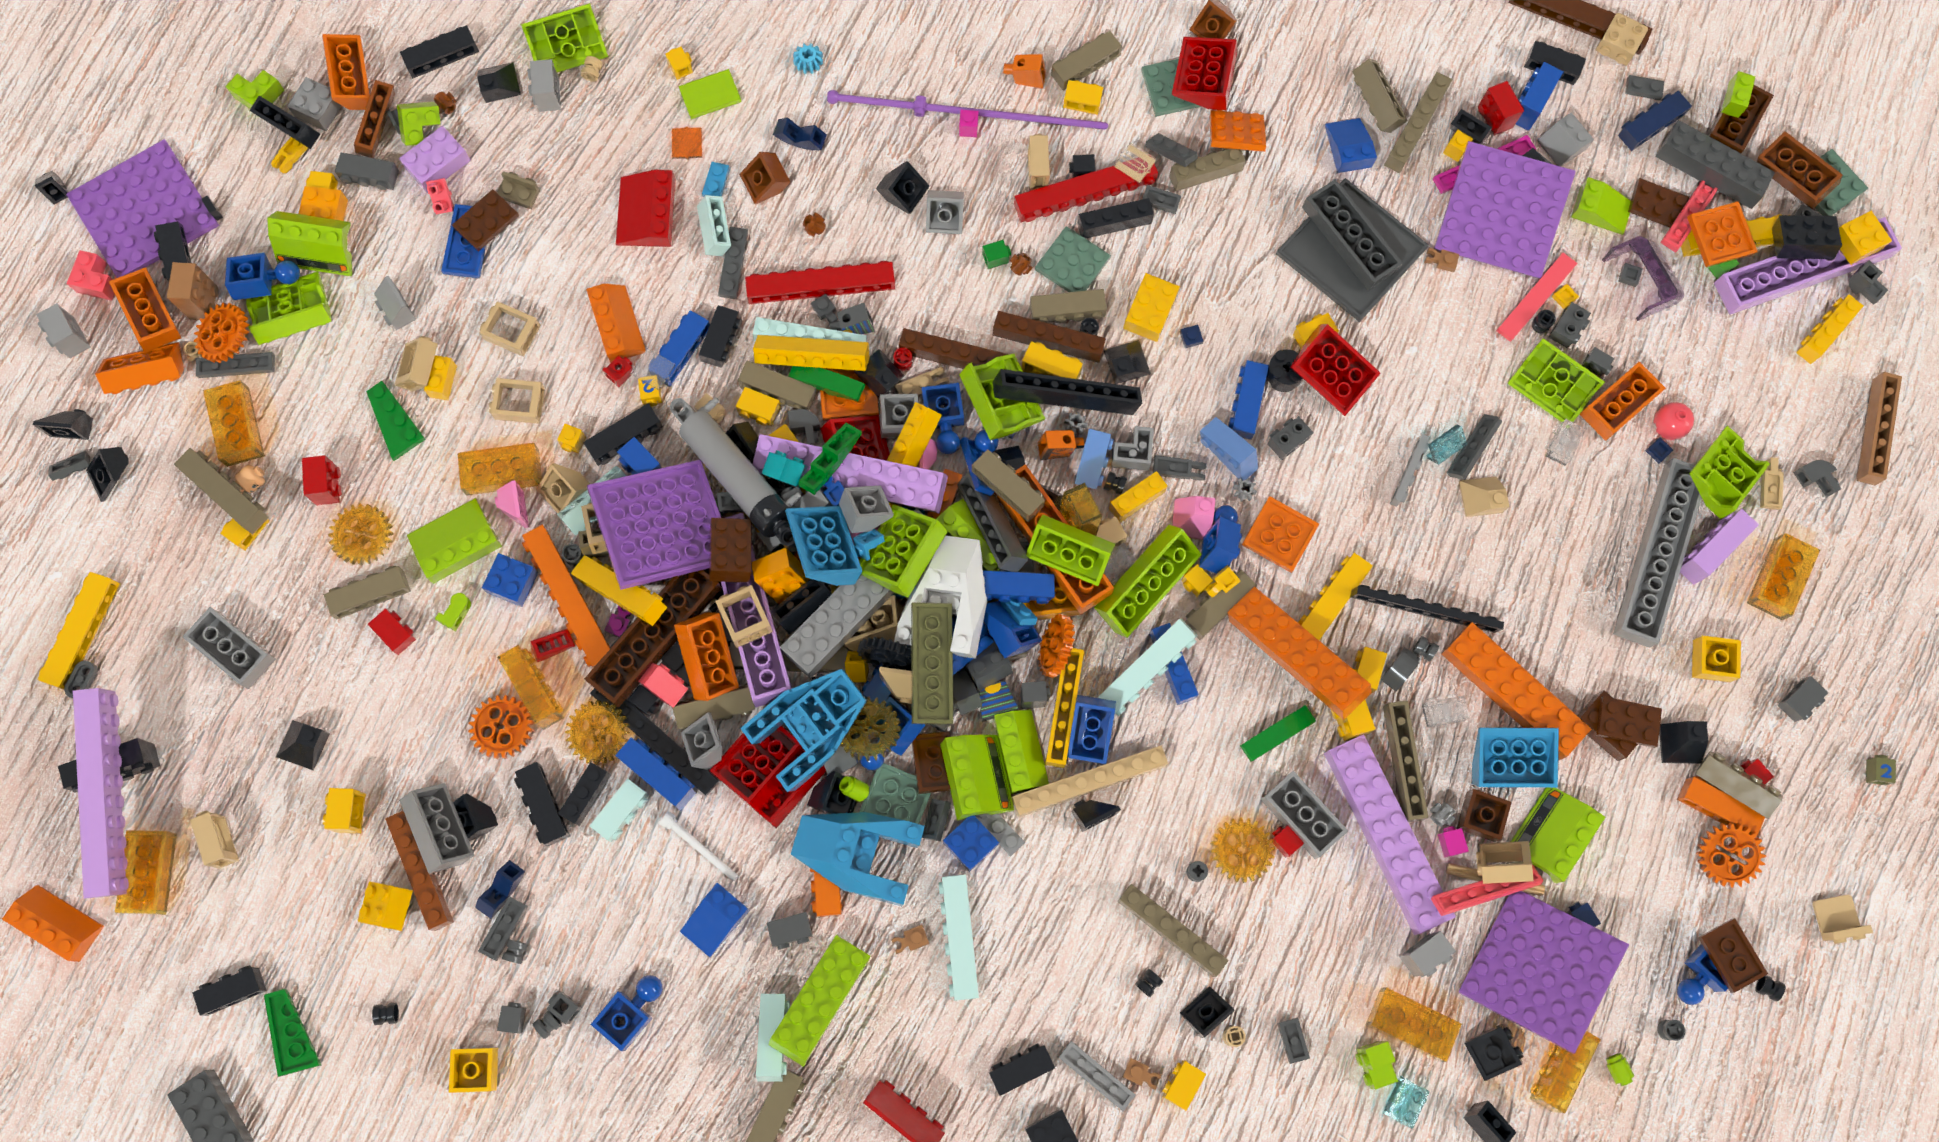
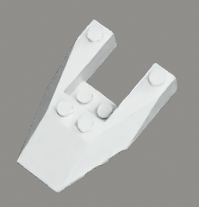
M952 536L944 537L907 600L897 625L894 642L899 641V644H906V647H911V603H952V615L957 616L950 651L957 656L976 659L987 605L980 540Z

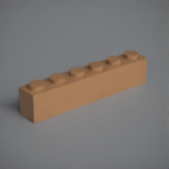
M1882 372L1872 379L1857 481L1875 486L1887 479L1902 376Z

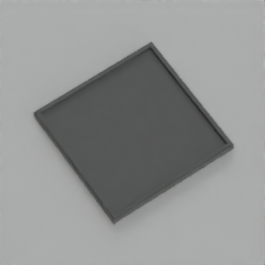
M1345 178L1340 183L1341 187L1403 263L1397 273L1368 291L1310 217L1277 250L1276 255L1358 322H1361L1424 253L1429 244Z

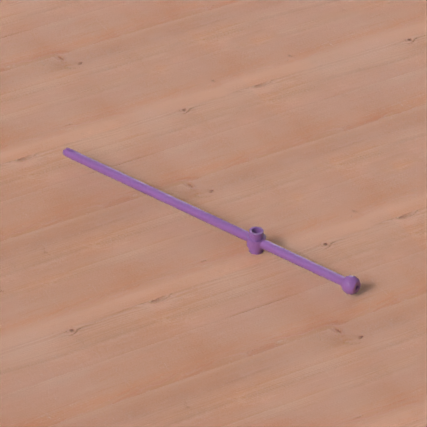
M830 90L827 93V101L830 104H836L840 101L913 109L914 115L918 117L925 116L926 111L960 114L961 110L979 111L978 116L1104 130L1108 128L1106 122L929 104L924 96H916L915 101L910 102L839 94L836 90Z

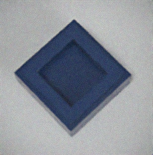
M1659 437L1645 451L1659 464L1673 449Z

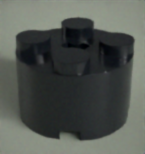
M1288 349L1279 350L1271 358L1268 364L1266 379L1276 391H1292L1303 380L1290 368L1299 354L1298 352Z

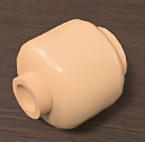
M246 465L236 473L235 482L242 487L241 492L254 493L265 483L263 477L265 473L258 466Z

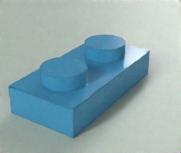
M711 162L702 191L703 197L705 195L722 197L730 170L729 165Z
M1013 599L1009 602L1000 603L1019 625H1036L1038 618L1023 603Z

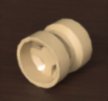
M587 56L584 61L585 67L582 68L580 74L584 79L596 82L598 81V72L602 69L603 62L596 57Z
M1229 1026L1223 1031L1222 1038L1226 1045L1239 1047L1245 1042L1246 1034L1241 1027Z

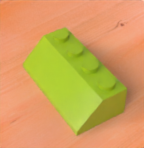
M964 499L950 505L936 518L948 531L946 536L980 540L983 561L982 569L984 571L1000 570Z
M1042 515L1036 525L1026 556L1099 586L1115 543Z
M1017 710L994 715V724L1011 795L1049 784L1032 710Z

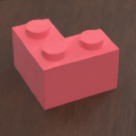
M79 250L66 284L77 293L112 301L115 295L109 283L113 279L109 275L104 274L107 263L98 254Z
M652 663L638 682L662 702L674 708L688 690L683 685L685 681L669 672L670 669L662 663L660 665Z

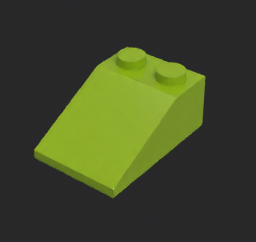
M1587 177L1580 186L1571 218L1623 235L1630 215L1628 210L1631 201L1605 182Z

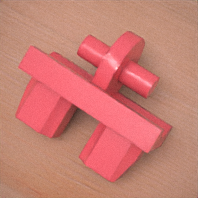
M445 178L427 181V191L430 194L434 212L436 214L453 212L454 206L450 196L452 192L451 190L449 191Z

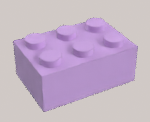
M443 126L399 158L404 168L427 194V181L441 178L446 180L471 161L464 148Z

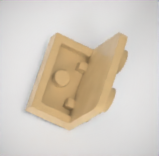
M1616 13L1595 50L1627 66L1648 31V27L1621 13Z
M1850 895L1816 900L1812 903L1823 941L1833 940L1834 944L1847 942L1846 938L1852 937L1853 940L1865 939V934L1873 933L1871 925L1860 926L1854 902Z

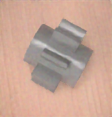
M1079 411L1077 414L1069 413V419L1064 421V424L1068 425L1066 430H1072L1074 435L1078 432L1082 435V428H1087L1088 425L1084 423L1086 416L1082 417Z
M1240 478L1238 480L1239 485L1233 486V489L1236 490L1234 497L1238 496L1241 502L1244 499L1251 501L1252 495L1257 493L1253 489L1256 483L1250 482L1249 478L1244 481Z
M1445 802L1442 804L1437 803L1430 809L1433 813L1430 818L1440 827L1444 824L1450 826L1456 819L1452 816L1455 810Z

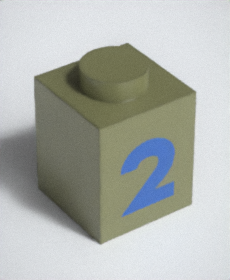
M1875 755V758L1866 760V783L1885 786L1896 783V760L1888 759L1886 755Z

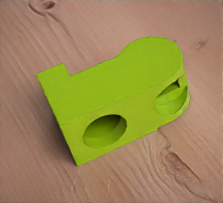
M463 593L454 594L450 600L451 604L444 615L438 613L435 617L436 621L455 632L471 607L470 599Z

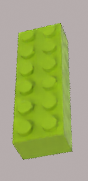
M1168 525L1115 583L1112 595L1099 602L1094 607L1095 610L1115 633L1128 638L1202 555L1182 528Z
M836 935L770 1038L769 1046L804 1067L865 969L871 956Z

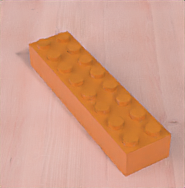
M1026 464L1015 470V474L1020 478L1024 477L1030 483V487L1033 490L1040 491L1045 499L1044 507L1029 522L994 492L1029 543L1042 515L1068 524ZM1045 565L1049 572L1054 574V579L1080 615L1113 593L1114 587L1105 574H1103L1099 586H1096Z
M1255 586L1227 612L1231 624L1343 720L1371 694V684Z
M1473 622L1467 625L1441 653L1521 727L1559 728L1558 760L1568 757L1592 730Z

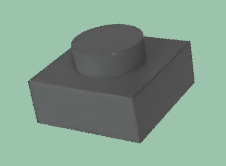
M1625 263L1622 266L1618 282L1636 287L1639 284L1643 268Z

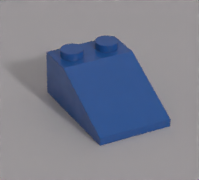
M1360 118L1325 124L1337 173L1372 168L1377 155L1373 141Z
M716 883L680 932L711 958L750 910L719 883Z

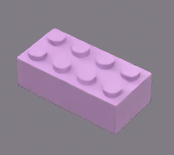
M1743 509L1732 512L1716 523L1717 526L1704 535L1705 539L1699 541L1692 548L1693 551L1690 554L1685 555L1680 573L1693 585L1710 576L1759 525Z

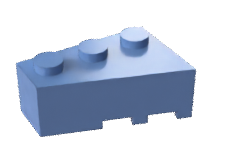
M1215 417L1200 430L1201 443L1206 448H1209L1238 479L1241 478L1244 481L1258 469L1256 449L1220 419Z
M1089 429L1075 484L1096 490L1097 486H1102L1104 478L1101 475L1102 467H1107L1109 457H1105L1107 449L1111 450L1114 441L1111 438V434Z

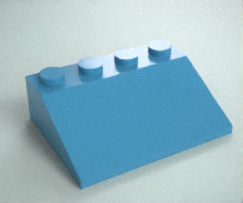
M840 506L787 508L785 512L805 577L836 586L854 585L861 575L862 569Z
M1479 727L1472 762V784L1477 787L1558 788L1559 728Z

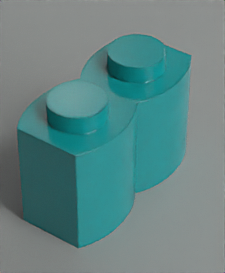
M777 450L775 453L769 452L761 474L800 488L799 480L806 474L808 466L804 464V460L793 457V460L786 458L787 454Z

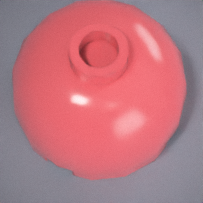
M1671 402L1662 406L1655 413L1653 423L1657 427V433L1668 440L1685 437L1692 430L1695 422L1691 409L1679 402Z

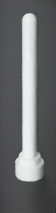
M669 811L659 822L661 826L665 829L674 830L733 881L737 880V873L681 827L673 813Z

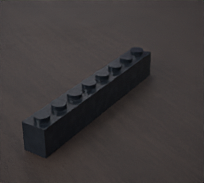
M1000 369L993 380L994 398L1134 415L1142 405L1140 387Z

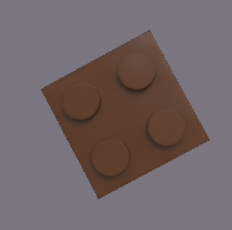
M1476 789L1467 791L1456 829L1462 828L1464 832L1493 842L1502 840L1512 802Z

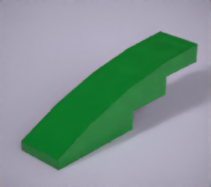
M792 366L788 377L816 387L817 390L825 391L828 395L859 401L865 384L823 368Z
M845 423L822 446V453L810 464L811 469L799 480V486L815 495L847 457L861 436L862 431Z
M1304 705L1246 741L1240 747L1250 762L1312 725L1316 720L1307 706Z

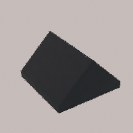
M1209 986L1183 1009L1180 1014L1200 1038H1205L1235 1010Z

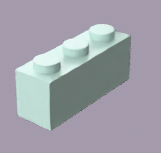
M705 195L697 205L705 255L723 256L731 247L723 198Z
M627 778L590 824V827L607 841H616L623 833L622 828L634 820L636 816L634 813L638 808L642 809L646 805L649 794Z

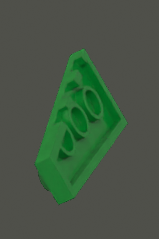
M380 381L366 391L393 461L426 440L383 381Z
M283 989L264 994L278 1077L322 1066L288 990Z

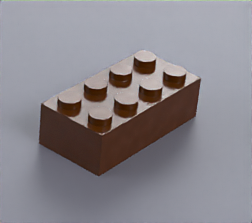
M1753 85L1747 109L1739 118L1721 113L1720 111L1708 136L1742 153L1774 95Z

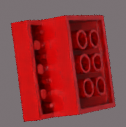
M780 726L765 740L757 744H751L745 734L742 733L722 756V760L710 769V772L772 826L777 828L826 772V769L823 765L797 790L787 792L776 778V775L803 754L805 750L791 733Z

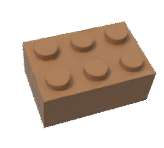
M173 262L167 298L190 320L204 319V313L209 314L210 307L215 309L216 297L219 295L218 286L196 263Z

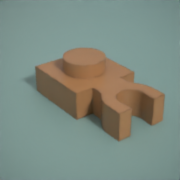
M1428 248L1426 254H1431L1433 258L1426 257L1424 263H1436V268L1455 272L1459 254L1443 249L1439 253L1433 248Z
M923 925L904 931V938L896 937L891 939L892 943L897 941L901 943V948L895 950L896 954L901 953L908 946L910 951L929 944Z
M1130 1058L1122 1077L1142 1086L1143 1082H1146L1150 1088L1156 1090L1157 1086L1151 1083V1079L1153 1077L1161 1079L1162 1075L1149 1073V1066Z

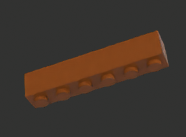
M404 811L385 818L428 930L437 931L454 923L435 873L429 874Z

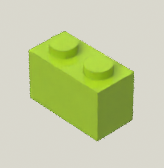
M1740 71L1733 76L1728 83L1721 113L1739 118L1749 105L1756 76Z

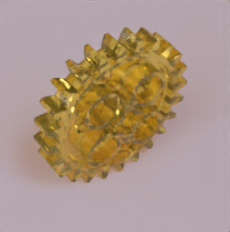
M359 503L358 509L351 505L350 511L344 508V515L337 513L339 520H332L336 525L329 526L333 533L328 534L332 538L329 544L334 546L332 551L337 552L336 556L339 558L343 557L342 560L347 563L350 560V563L355 565L357 561L362 566L365 560L370 564L371 558L378 561V554L384 556L383 549L389 550L386 543H392L388 536L394 535L389 530L393 526L388 523L390 519L385 516L382 510L379 511L376 506L372 508L369 504L364 508ZM358 520L357 524L351 527L352 522ZM376 524V528L369 531L370 526ZM364 532L367 536L359 535L358 537L355 533L362 534ZM368 536H374V537L377 536V538H376V539H373V538H370V537H368ZM352 538V542L349 545H345L346 541ZM371 542L370 547L364 549L365 544Z
M870 697L867 698V702L859 715H867L866 718L861 721L856 718L853 724L857 726L850 727L840 744L841 747H844L845 753L851 751L850 755L852 758L857 754L858 760L861 761L863 756H865L866 760L869 761L870 756H873L875 760H877L878 754L885 757V750L890 753L892 752L890 745H897L894 739H900L899 734L896 732L901 731V727L898 726L900 720L896 718L897 712H892L893 708L891 705L886 707V701H882L879 704L878 698L874 702H871ZM879 719L886 720L883 725L876 724ZM854 733L861 734L857 739L851 738ZM875 737L880 738L878 743H870L871 739Z
M596 700L595 705L593 701H588V707L585 704H581L582 710L575 709L576 716H569L573 722L566 723L571 728L565 731V733L570 734L566 741L572 742L568 748L576 749L573 755L580 754L579 760L586 759L587 764H590L592 761L595 765H599L600 761L602 764H606L607 759L613 761V754L616 755L618 749L623 747L622 743L628 741V739L624 738V735L630 734L629 731L624 729L629 726V724L623 723L626 716H619L622 712L621 709L615 710L616 706L614 704L609 706V702L604 701L601 703V700ZM604 715L608 719L606 725H603L601 722V719ZM585 720H587L589 723V727L587 730L583 728V723ZM598 729H599V730H600V733H598L597 735H595V732L598 731ZM607 735L612 737V742L609 745L606 743ZM590 739L593 741V748L591 750L587 746Z
M1242 817L1238 819V823H1236L1234 818L1230 820L1231 825L1227 822L1223 823L1225 829L1217 828L1220 835L1213 834L1217 841L1210 842L1212 846H1215V849L1210 850V853L1216 855L1211 860L1218 861L1215 868H1222L1221 875L1227 872V879L1234 876L1235 882L1242 878V882L1246 883L1247 877L1253 882L1255 881L1254 875L1261 878L1260 871L1267 873L1268 870L1265 866L1270 867L1273 865L1268 860L1275 858L1274 855L1270 854L1275 848L1269 845L1274 840L1267 839L1270 832L1263 833L1262 831L1265 826L1258 828V821L1250 824V818L1245 823H1243ZM1240 832L1243 833V840H1242V842H1241ZM1229 835L1236 838V845L1232 846L1228 843L1227 837ZM1248 835H1253L1256 838L1255 845L1248 843ZM1241 846L1247 850L1243 855L1241 851H1238V848ZM1230 855H1234L1238 859L1236 866L1229 863ZM1250 855L1257 857L1256 865L1250 864L1248 860ZM1242 857L1244 858L1245 868L1242 867Z

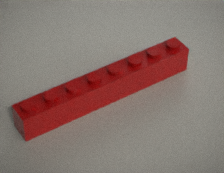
M1140 158L1122 163L1138 174L1144 173V170L1138 171L1137 169L1141 167L1140 164H1143L1145 169L1148 167V164ZM1154 163L1149 170H1145L1146 175L1138 182L1118 168L1111 166L1015 195L1014 206L1021 223L1025 221L1031 222L1041 216L1048 217L1054 212H1064L1071 207H1080L1090 201H1100L1110 195L1117 196L1123 191H1133L1143 185H1152L1157 180L1158 171Z
M880 261L874 264L865 262L854 266L846 264L841 267L826 266L823 269L808 268L805 271L789 270L785 273L770 272L765 275L751 274L750 276H745L749 304L816 298L824 294L836 296L895 290L893 262Z

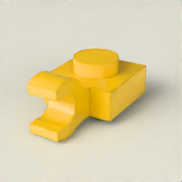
M1227 565L1212 577L1216 582L1208 585L1204 590L1213 598L1221 590L1227 593L1240 582V579Z

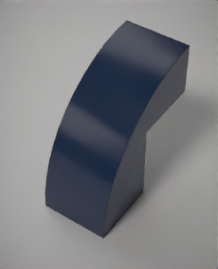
M788 117L778 119L773 133L776 138L787 144L813 151L822 150L827 136L816 125L799 127Z
M511 860L506 862L496 872L491 887L478 898L475 908L491 919L503 907L508 897L513 894L525 871Z

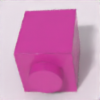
M960 111L959 136L977 138L979 111Z
M1455 826L1443 829V833L1438 834L1444 858L1469 852L1462 828L1455 829Z

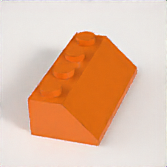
M322 34L331 99L349 110H365L370 94L361 36Z
M604 283L587 288V294L610 363L618 355L623 359L624 357L630 358L646 353L626 286Z
M177 342L148 352L142 350L103 359L95 375L104 394H118L126 389L136 390L143 385L149 384L153 386L161 381H175L179 379L184 370L180 344Z
M39 885L34 886L15 900L2 918V920L62 958L74 962L81 961L104 927V925Z

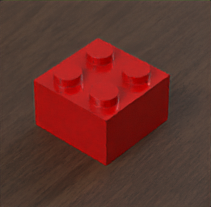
M1508 81L1488 88L1478 105L1480 115L1484 117L1486 124L1492 127L1494 136L1512 129L1524 112Z
M326 455L302 458L304 495L316 506L340 503L339 496L342 495L341 486L338 478L341 477L340 468Z

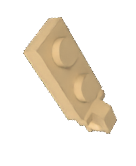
M1771 457L1766 460L1770 465L1761 476L1760 508L1780 510L1783 506L1784 472L1778 469L1779 458Z

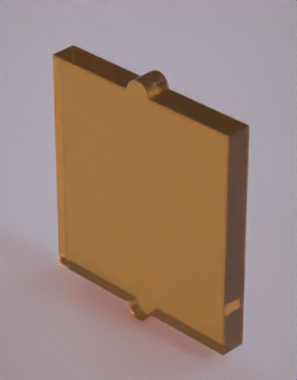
M686 126L685 128H672V159L686 158V160H689V158H702L701 127L688 128Z

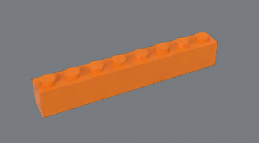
M542 524L522 535L524 539L522 545L527 553L531 552L533 556L531 561L534 567L541 570L542 574L539 576L544 585H549L551 590L548 593L553 601L557 600L559 604L557 610L562 618L566 617L568 623L565 625L570 634H575L577 638L575 644L580 651L583 650L586 654L583 658L587 666L594 668L610 650V646L547 529Z

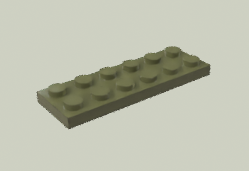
M911 603L912 724H953V654L950 651L952 644V603Z

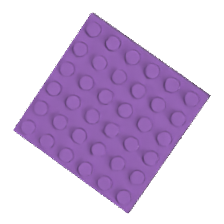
M165 139L66 194L116 278L148 267L160 260L158 256L160 246L154 237L155 225L180 222L184 227L187 244L220 226L205 207L200 193Z
M1468 141L1434 249L1439 251L1442 249L1457 253L1464 258L1540 279L1576 171Z
M701 460L587 485L620 590L709 568L711 518H721Z
M1519 891L1508 896L1467 974L1459 994L1575 1055L1629 944L1523 891Z

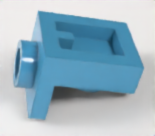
M875 529L853 537L857 556L862 557L866 561L870 560L869 550L885 542L884 535Z

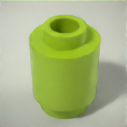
M845 776L840 782L839 788L842 793L858 802L863 801L869 795V785L853 776Z
M1617 1053L1606 1058V1066L1615 1084L1620 1083L1621 1086H1625L1633 1082L1632 1078L1635 1075L1626 1057H1623L1621 1053Z

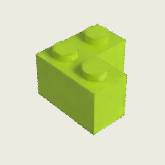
M264 70L252 82L236 74L225 86L233 98L251 109L258 96L273 104L284 92V88L279 81Z
M434 101L397 104L401 141L405 146L417 145L424 140L422 126L440 124L439 106Z
M1376 1041L1356 1048L1357 1054H1355L1357 1063L1363 1067L1365 1073L1363 1074L1365 1084L1370 1086V1089L1376 1090L1398 1082L1392 1063L1396 1062L1388 1041Z

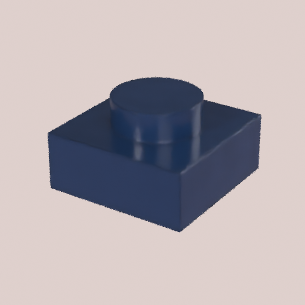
M1198 325L1180 329V335L1185 348L1203 344L1204 341Z

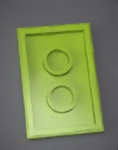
M729 69L678 86L691 119L742 102Z

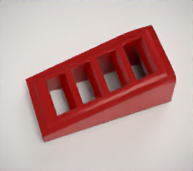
M568 629L531 641V649L537 662L575 647ZM562 636L565 637V640H566V642H567V644H565V645L563 644V642H562V640H561V637H562ZM557 639L559 647L555 646L553 640ZM549 642L551 650H548L546 643ZM542 646L544 652L540 653L538 647Z

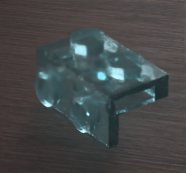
M1400 1076L1383 1114L1413 1129L1430 1092L1407 1078Z

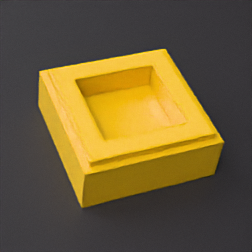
M1565 284L1552 295V298L1563 309H1566L1579 296L1568 284Z

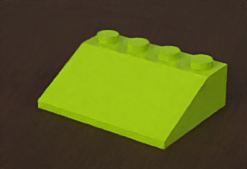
M476 498L407 535L418 563L426 578L433 584L502 547Z
M893 504L891 507L894 514L893 517L882 523L877 530L884 535L885 542L869 550L870 560L866 561L862 557L860 558L861 575L892 592L909 597L948 531L937 519Z

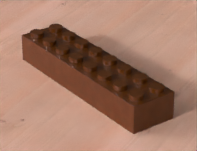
M704 570L673 577L658 594L663 598L661 602L667 608L657 622L651 626L642 619L637 618L584 678L586 682L619 708L639 685V679L652 663L657 664L678 640L674 625L698 616L722 589L719 582L709 581V574Z

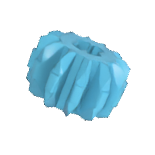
M803 43V47L797 46V51L793 53V63L797 66V70H803L804 74L807 71H810L811 74L814 73L813 70L819 71L820 66L823 64V53L819 51V47H813L812 43L809 46H806L805 43Z

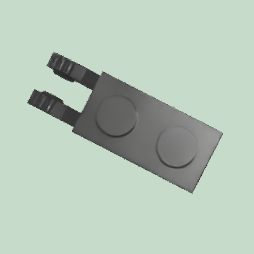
M1155 455L1153 473L1157 471L1163 477L1203 481L1205 480V474L1191 471L1192 468L1206 469L1207 464L1192 461L1191 459Z

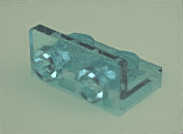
M1455 425L1428 444L1430 453L1426 455L1427 459L1439 465L1466 446L1467 441L1462 426Z

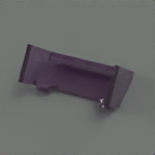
M1642 236L1635 237L1612 247L1602 259L1603 262H1606L1629 251H1633L1639 255L1656 284L1661 301L1648 306L1636 318L1637 321L1674 306L1684 298V291L1658 246L1651 239Z

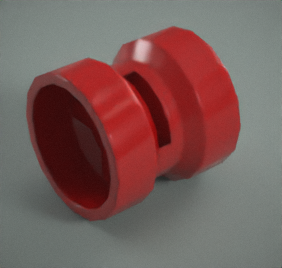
M903 347L894 352V365L902 372L909 370L912 366V353L910 350Z

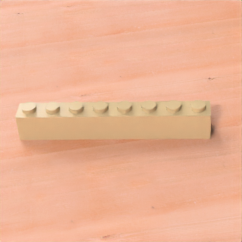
M1161 745L1012 797L1017 817L1020 818L1165 768L1168 765V761Z

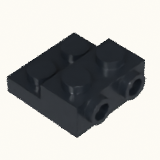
M1503 1024L1491 1028L1464 1043L1484 1081L1522 1065L1523 1061L1521 1058L1524 1055L1519 1046L1515 1047L1511 1041L1514 1038L1509 1027L1504 1028Z

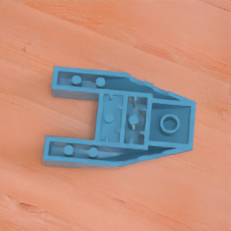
M840 669L784 691L740 729L751 744L761 743L785 723L805 752L777 774L776 778L787 792L795 791L834 755L867 700L846 672Z
M867 812L802 815L791 855L840 887L843 891L902 907L909 885L869 874L879 837L918 848L925 826Z

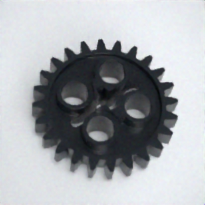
M868 637L860 641L857 653H859L858 656L862 657V660H867L866 663L873 664V667L878 666L912 671L911 647H906V644L901 645L899 641L893 642L892 639L885 640L883 637L881 639Z

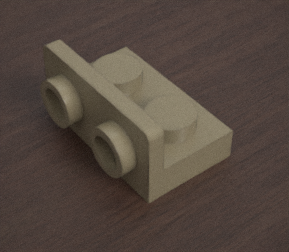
M503 171L501 174L503 181L497 193L505 201L532 209L540 192L536 182L530 178H521L516 173Z

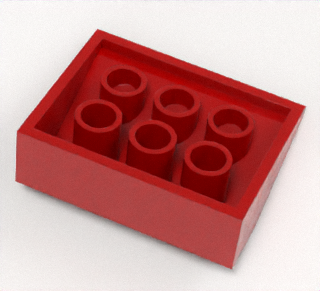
M1183 37L1172 95L1207 109L1227 110L1237 58V39Z
M651 170L621 177L616 246L671 247L676 183L673 170Z
M1320 324L1290 367L1343 416L1347 415L1381 374L1328 324Z
M879 415L829 419L820 428L825 444L845 423H848L862 431L861 436L849 453L887 461L890 455L886 439H881Z
M880 1080L863 1101L868 1108L910 1142H940L945 1134L942 1130L944 1126L936 1119L933 1121L929 1120L926 1117L928 1113L920 1106L914 1108L910 1104L911 1099L904 1093L898 1095L893 1091L895 1086L887 1080L884 1082Z

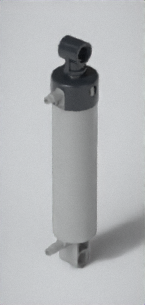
M717 397L710 400L697 412L682 398L674 399L670 404V410L682 424L679 434L764 537L776 536L787 549L793 552L797 551L794 539L789 542L793 535L785 510L791 508L801 498V495L797 492L786 502L782 500L708 413L719 402Z

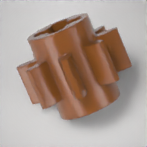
M439 92L435 95L434 102L439 106L440 114L443 112L451 114L456 109L455 103L457 101L450 92L447 94Z
M816 212L813 216L807 215L803 221L804 231L813 237L815 234H822L826 227L825 219Z
M1025 253L1014 254L1010 259L1012 263L1011 270L1019 276L1028 274L1033 268L1031 266L1032 259Z

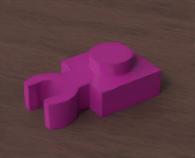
M618 606V615L611 614L604 631L620 637L629 627L631 621L627 617L632 615V613L623 611V608Z

